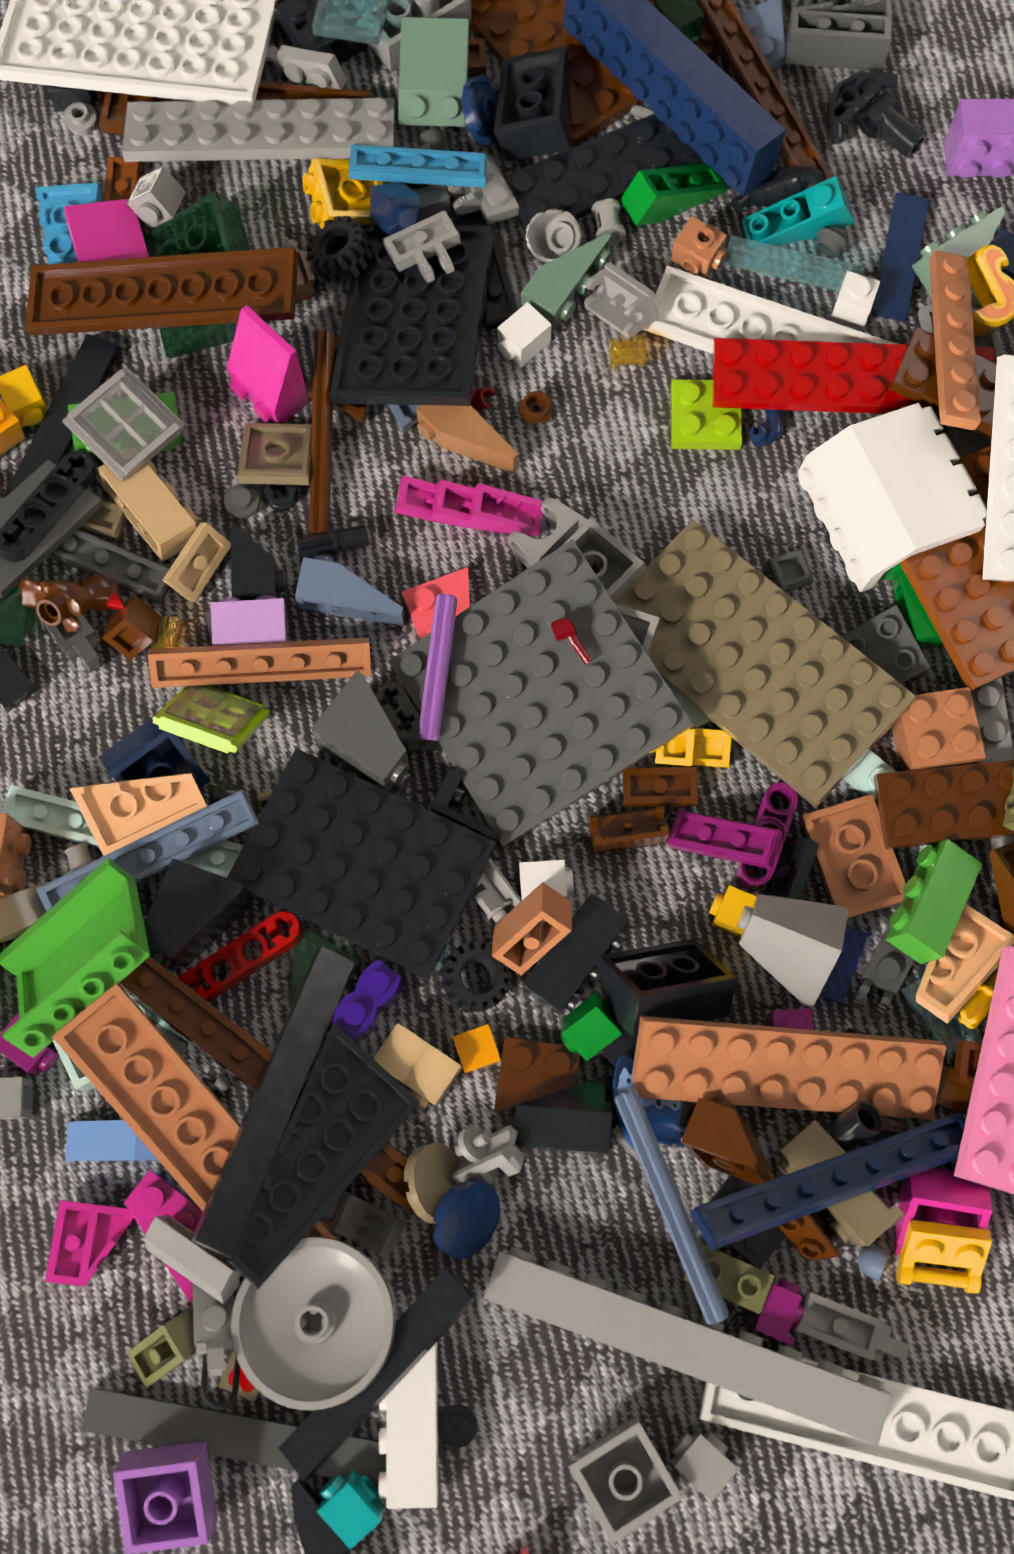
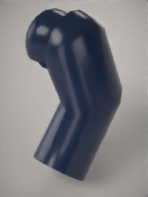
M766 410V422L759 424L757 428L753 426L750 429L749 437L755 446L767 447L783 434V410Z

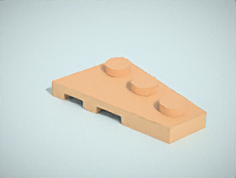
M192 773L70 788L103 856L207 807Z

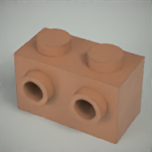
M542 882L494 926L492 957L518 974H524L572 931V902Z

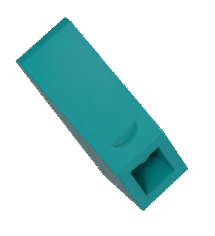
M836 176L741 219L750 250L818 238L817 232L820 228L828 229L829 226H833L840 230L856 223L848 194Z

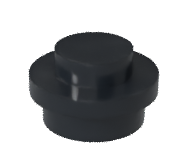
M454 1404L444 1409L440 1414L438 1434L446 1445L453 1448H461L471 1443L476 1436L478 1428L477 1418L474 1412L467 1406Z

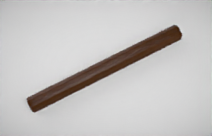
M318 330L314 337L309 532L312 535L328 533L330 523L333 403L330 398V390L334 373L335 336L329 330Z

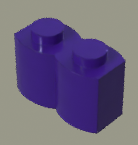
M380 960L369 965L361 974L356 985V991L348 994L336 1007L332 1023H335L357 1043L366 1039L376 1028L381 1012L390 1008L399 998L404 983L401 976Z

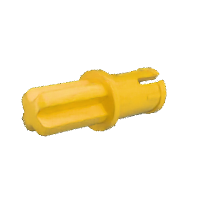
M999 966L960 1011L958 1020L969 1029L976 1028L989 1013Z

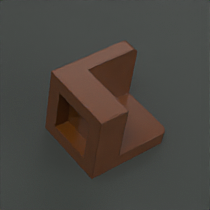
M133 595L123 604V609H118L111 616L102 638L130 661L153 642L162 619L157 612L136 595Z

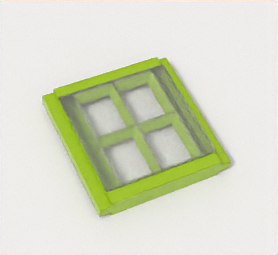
M209 685L185 686L153 717L152 723L159 725L161 730L228 754L230 751L236 753L269 717L270 711L264 709L262 704Z

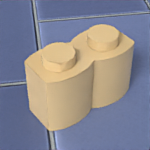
M399 1023L396 1024L373 1058L393 1078L410 1089L409 1092L420 1101L419 1105L424 1108L427 1107L429 1102L437 1107L463 1069L460 1064Z

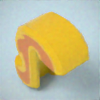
M992 244L984 245L968 257L969 282L982 307L972 313L974 336L991 334L1014 318V280L1001 271L1009 265V259L1000 247Z

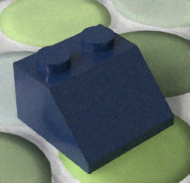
M153 717L99 756V759L116 782L192 773L199 789L210 781L175 734L159 729V725L152 723Z

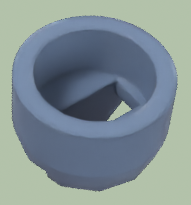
M879 1246L864 1248L858 1257L861 1271L866 1276L879 1282L890 1251Z

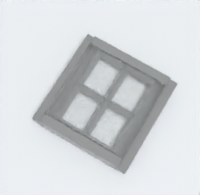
M127 367L123 370L120 369L62 420L122 481H125L127 478L129 479L186 428V424Z

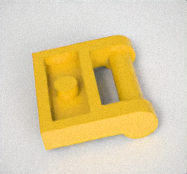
M909 1220L897 1263V1283L911 1285L913 1281L964 1288V1291L967 1293L978 1294L981 1288L982 1272L992 1244L990 1230ZM915 1262L961 1267L965 1268V1271L917 1266L914 1264Z

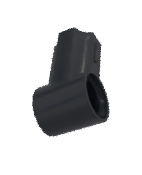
M885 92L881 93L857 117L858 127L864 135L871 139L881 137L905 158H911L918 151L928 134L902 114L901 105L893 95Z
M860 1101L832 1119L829 1124L832 1138L844 1150H853L859 1145L867 1146L910 1130L909 1124L902 1123L899 1119L879 1114L877 1109L866 1101Z

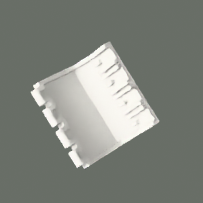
M919 403L850 425L810 452L798 470L799 482L802 488L808 491L814 503L817 517L824 522L830 534L831 544L836 551H839L846 565L847 575L851 581L855 582L859 592L872 589L884 572L908 557L977 533L985 526L987 506L980 494L969 496L977 488L963 463L955 466L952 465L960 457L947 433L936 436V434L943 430V426L940 424L932 406L921 408Z

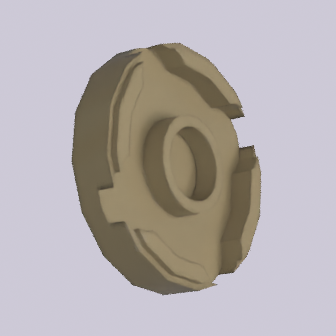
M436 1142L415 1148L408 1157L404 1170V1182L409 1181L410 1191L406 1192L408 1202L418 1217L431 1224H435L433 1222L435 1211L442 1197L453 1185L457 1184L451 1179L453 1172L457 1171L460 1162L453 1150L445 1144Z

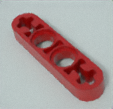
M280 911L177 978L186 985L189 984L197 987L204 982L200 978V975L203 974L204 980L211 985V989L201 985L194 991L207 1002H210L296 946L304 935L303 924L290 912ZM282 922H286L289 925L293 924L289 928L291 935L287 938L281 934L277 935L281 932L280 924ZM267 932L268 935L274 937L271 941L276 944L275 947L272 948L271 943L263 936L264 933ZM252 941H260L263 947L261 955L255 960H247L244 955L246 945ZM227 961L231 968L229 976L223 981H215L212 975L214 966L219 962Z

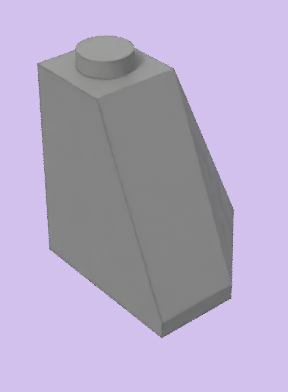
M758 894L752 908L745 905L740 915L737 927L743 930L739 945L804 1006L812 1009L842 952L849 909L838 905Z

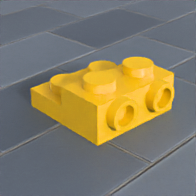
M313 159L308 173H305L303 176L304 193L311 195L313 199L310 210L312 222L319 223L321 229H323L326 220L334 223V217L340 216L343 220L344 216H350L351 219H356L360 225H376L370 220L371 186L383 184L382 181L349 179L350 159Z

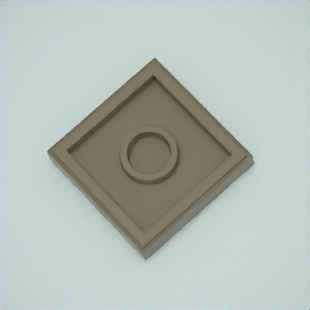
M245 423L237 473L239 484L309 485L312 424Z

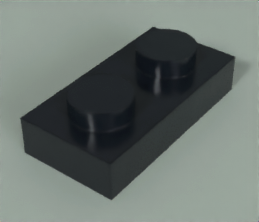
M786 837L775 871L768 881L764 895L801 900L819 844L810 838Z

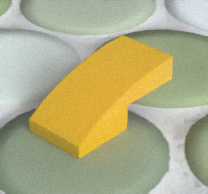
M692 727L656 750L655 763L729 768L732 737L722 729Z

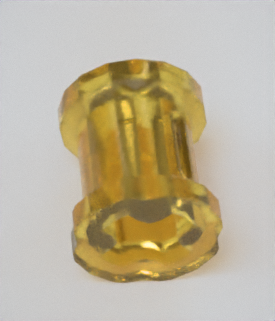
M638 336L637 340L616 341L615 338H609L610 369H617V366L634 364H638L640 368L646 367L645 337Z

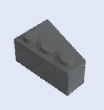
M851 0L850 4L833 6L832 1L792 8L785 40V64L883 71L892 39L891 0Z

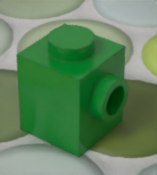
M596 991L563 1017L561 1038L572 1053L576 1054L578 1052L588 1061L622 1035V1026L611 1015L608 1001Z

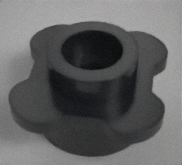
M223 778L220 786H213L210 805L236 793L237 785L227 784V778Z

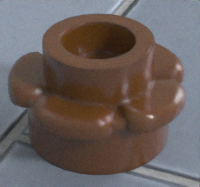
M530 392L520 402L519 412L523 414V420L528 424H544L552 416L553 403L543 392ZM538 407L540 410L535 412L533 408Z

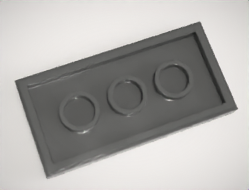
M47 460L0 502V529L56 466L54 463ZM56 487L51 489L47 495L53 499H60L66 496L67 491L64 488ZM86 489L26 559L20 562H8L0 556V597L3 599L20 583L21 578L27 577L103 506L102 499L89 489ZM34 512L29 514L25 520L30 524H39L45 520L46 516L40 512ZM19 539L15 543L8 541L7 547L9 548L13 544L20 546Z

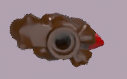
M104 574L88 576L84 581H79V583L66 580H43L38 582L31 578H21L19 583L22 605L36 607L39 619L48 626H57L63 623L67 632H77L79 630L81 622L78 618L87 610L106 611L124 608L123 600L120 598L118 583L112 577Z

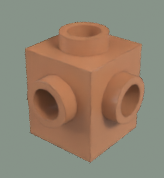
M691 216L674 241L671 261L680 265L686 272L706 279L713 268L718 270L727 256V251L724 250L727 235L722 233L716 226L706 224Z

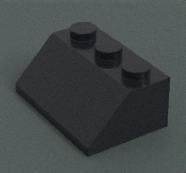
M695 938L598 956V966L611 1015L631 1037L638 1036L640 1016L711 1021L729 1017L737 977Z

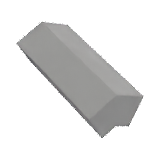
M170 1215L155 1216L144 1237L147 1251L224 1304L239 1287V1278L241 1276L227 1262L229 1257H225L192 1242L191 1239L194 1232Z

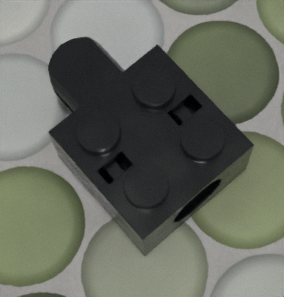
M282 0V3L274 7L279 34L290 47L334 54L339 64L369 48L365 21L349 0Z

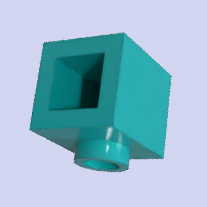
M353 1468L343 1478L339 1474L335 1475L320 1491L323 1496L317 1510L318 1514L350 1550L382 1521L385 1505L377 1497L379 1494L375 1485L368 1477L364 1475L360 1477Z

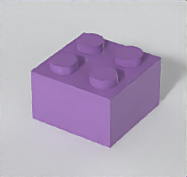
M1014 99L960 100L944 140L946 176H960L962 178L972 176H993L996 178L1013 176Z
M206 1440L126 1451L113 1471L125 1554L208 1544L218 1522Z

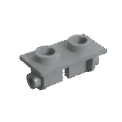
M490 858L476 886L479 893L474 898L487 914V918L489 920L493 919L497 924L522 900Z

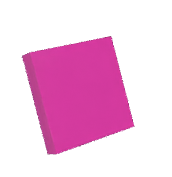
M129 199L64 207L65 218L78 262L149 257L138 217L127 204Z

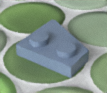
M767 0L741 12L740 15L771 69L774 70L783 66L785 61L782 1Z

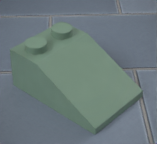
M402 17L399 68V125L467 127L463 114L462 93L468 79L469 19Z

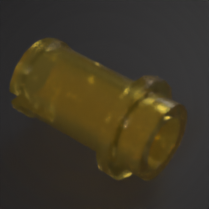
M163 616L157 644L153 645L152 649L179 647L185 622L174 616H171L170 622H168L169 617Z

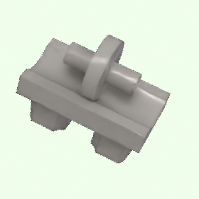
M511 1125L490 1135L487 1132L481 1133L480 1130L471 1126L461 1130L458 1134V1145L455 1146V1153L459 1156L460 1160L457 1171L452 1173L451 1179L455 1183L460 1181L465 1183L471 1178H477L491 1185L496 1179L497 1167L509 1177L519 1173L522 1169L525 1155L515 1146L518 1132Z

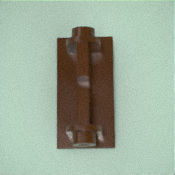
M816 1212L778 1226L806 1262L840 1256L839 1251L833 1245V1231L825 1225Z

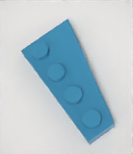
M98 183L35 187L36 197L40 203L41 210L38 212L40 223L44 230L45 239L43 240L44 252L48 257V264L78 262L65 218L64 207L102 202L103 189Z

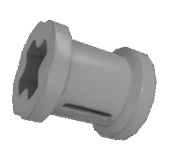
M605 199L596 202L591 207L593 219L596 220L598 229L596 238L608 233L611 235V245L621 242L626 237V230L621 225L619 213L621 212L619 201Z

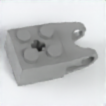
M550 497L541 503V511L554 529L550 536L543 539H535L517 531H512L507 536L510 548L527 569L573 539L614 603L643 571L644 562L593 519H586L563 503Z

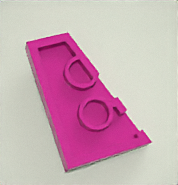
M152 1169L146 1173L124 1202L145 1235L155 1216L168 1214L195 1232L203 1214V1211L194 1201ZM164 1263L193 1307L192 1282Z

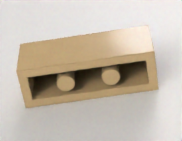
M132 447L123 454L129 459L138 451ZM151 460L125 481L118 478L105 464L98 467L102 488L114 503L119 505L127 519L159 559L164 562L182 551L199 523L193 511L188 506L183 508L178 502V496L172 485L168 481L162 482L156 475L157 470Z

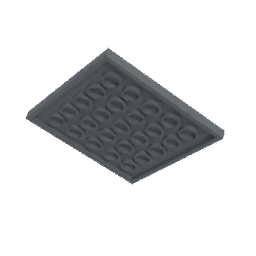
M573 539L455 616L440 737L437 741L455 770L463 774V783L490 827L500 833L498 840L503 847L513 843L693 727L692 722ZM562 618L570 619L575 625L580 642L593 660L585 665L572 647L569 638L557 642L551 628L552 622ZM431 633L389 660V663L420 713Z

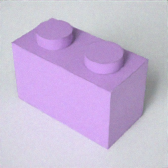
M262 595L257 597L256 600L242 601L240 598L226 597L222 598L220 602H211L212 645L288 642L287 611L284 598L278 599L273 595Z

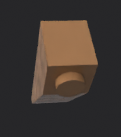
M420 405L416 408L418 417L417 428L428 441L433 439L443 449L511 473L519 469V454L471 405Z

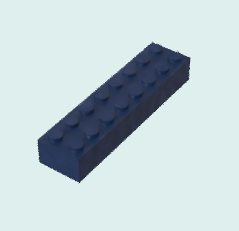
M648 0L565 1L563 26L568 34L582 43L588 52L602 62L615 78L622 81L638 100H642L660 121L665 122L683 143L688 144L705 164L711 166L722 176L728 186L734 188L741 196H745L772 176L786 129Z

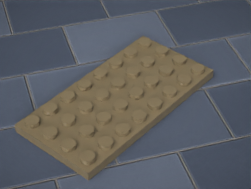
M694 519L642 571V574L615 602V604L660 617L650 659L664 681L815 808L909 709L917 697Z

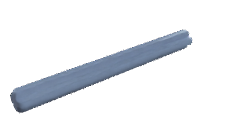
M635 1089L619 1093L615 1096V1103L704 1318L709 1325L722 1322L728 1317L729 1312L638 1093Z

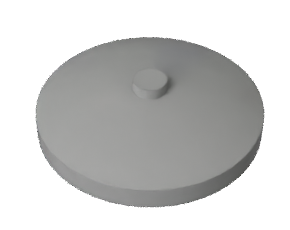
M303 1238L259 1289H256L246 1279L242 1282L235 1299L231 1321L232 1342L236 1358L252 1385L270 1400L298 1410H320L334 1407L356 1397L381 1372L394 1341L396 1326L395 1306L390 1288L383 1274L364 1253L337 1240Z

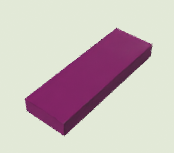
M677 810L666 844L671 849L772 869L783 833L779 829Z

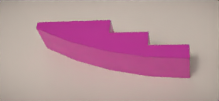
M403 475L399 482L394 513L464 528L500 533L517 531L526 535L538 536L542 522L541 503L543 501L479 483L475 488L442 479L437 484Z

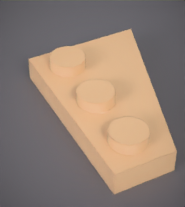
M966 904L944 957L928 962L916 993L915 1002L948 1024L999 966L1003 947H1014V935Z

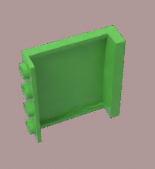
M110 858L103 861L0 953V965L17 977L19 1020L2 1035L4 1039L32 1058L54 1040L52 1038L53 1034L113 985L121 982L150 956L136 879Z

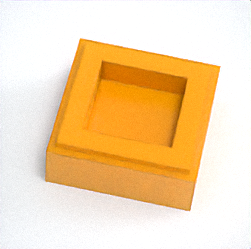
M489 1024L453 1036L465 1074L501 1062Z

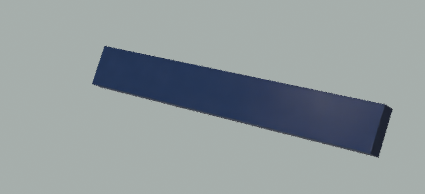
M961 1112L694 1207L691 1216L712 1251L958 1159L966 1119Z

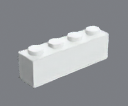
M436 1342L379 1404L380 1410H387V1428L379 1429V1454H386V1472H379V1499H386V1509L437 1508L438 1367Z

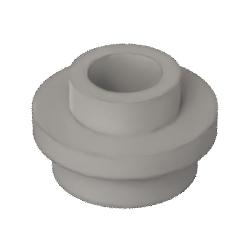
M78 102L66 108L63 120L71 132L79 136H85L94 131L97 123V114L90 104Z

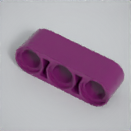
M779 782L771 785L759 803L752 824L779 829L783 836L772 869L761 867L764 872L763 878H751L746 872L747 864L738 863L736 879L740 886L746 890H760L768 883L775 871L798 803L797 792L787 783ZM779 796L786 801L787 809L777 810L773 808L770 803V797Z

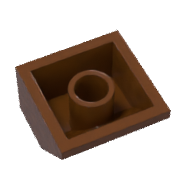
M699 1098L681 1140L694 1157L705 1167L754 1185L774 1179L755 1134L747 1126L746 1119L735 1111L736 1106L720 1098H714L713 1102Z

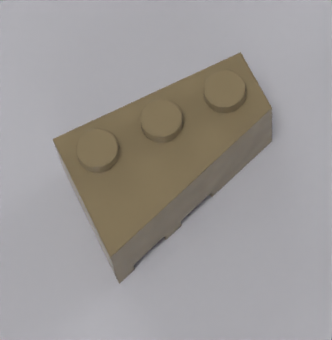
M816 1120L805 1124L774 1151L780 1159L776 1164L784 1175L846 1153ZM875 1190L822 1209L833 1221L829 1224V1228H831L842 1243L846 1244L849 1241L852 1245L869 1246L904 1215L896 1205L889 1208Z

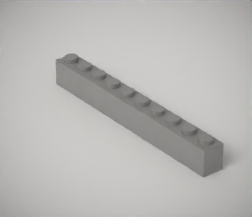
M511 1246L509 1253L499 1251L483 1299L878 1446L892 1397L891 1394L882 1390L884 1382L863 1374H859L858 1381L842 1376L843 1367L819 1359L818 1366L801 1361L804 1353L780 1345L778 1352L762 1346L764 1338L740 1330L739 1337L723 1332L725 1324L719 1322L709 1325L704 1316H701L699 1323L684 1318L685 1309L666 1302L662 1303L661 1309L645 1303L647 1295L628 1288H624L622 1295L607 1290L609 1282L601 1278L586 1274L584 1281L569 1276L570 1267L549 1260L547 1267L532 1262L534 1254Z

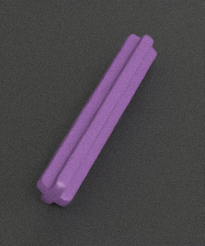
M438 594L435 601L418 736L423 740L436 741L440 737L457 608V598L451 594Z

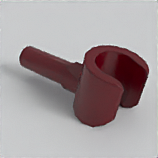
M491 387L473 389L470 405L475 410L492 407V405L485 402L484 398L495 396L494 390Z
M562 618L551 623V628L557 642L569 638L572 647L585 665L593 660L580 642L575 625L570 619Z

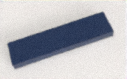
M899 192L895 194L878 276L880 284L873 302L872 316L901 322L906 320L915 277L912 265L918 261L929 198Z

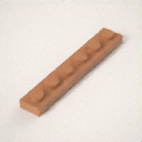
M934 250L929 259L940 424L975 431L981 422L968 258L967 256Z
M369 637L155 648L148 651L152 688L351 678L356 671L362 673L364 677L371 676Z

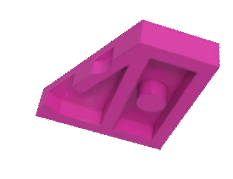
M60 1200L45 1282L85 1287L134 1219L129 1209Z

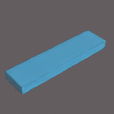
M351 144L349 179L485 188L487 153Z

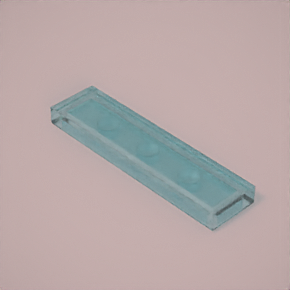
M735 236L730 237L727 256L724 262L726 266L837 292L841 290L847 271L863 275L865 268L856 264Z

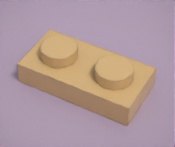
M200 522L162 581L186 600L195 602L231 547V542L208 523Z

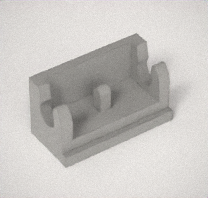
M609 262L604 265L605 268L586 282L585 287L588 290L594 289L597 285L599 287L594 294H591L584 300L585 308L629 339L657 320L654 291Z

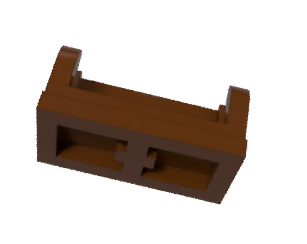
M664 806L589 816L587 819L593 854L666 844L669 838L668 825H665Z

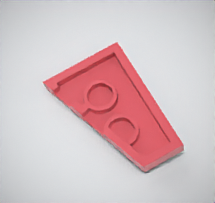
M468 567L402 591L403 600L419 639L432 632L435 601L438 594H451L457 598L456 616L470 607Z

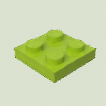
M671 380V449L740 450L742 445L741 409L712 408L713 380Z

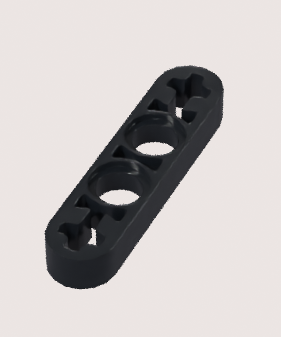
M75 450L66 454L1 527L0 556L4 560L20 562L26 559L96 477L94 460L89 453ZM82 465L85 466L86 470L78 469L73 474L72 467L80 468ZM56 487L64 488L67 491L66 496L60 499L50 498L47 494ZM34 512H40L46 516L45 520L39 524H30L25 519ZM19 539L20 546L13 544L9 548L7 547L8 541L15 543Z

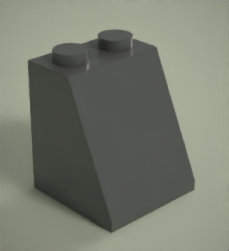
M356 671L311 730L319 748L358 777L391 793H394V791L400 793L411 778L407 751L364 675Z

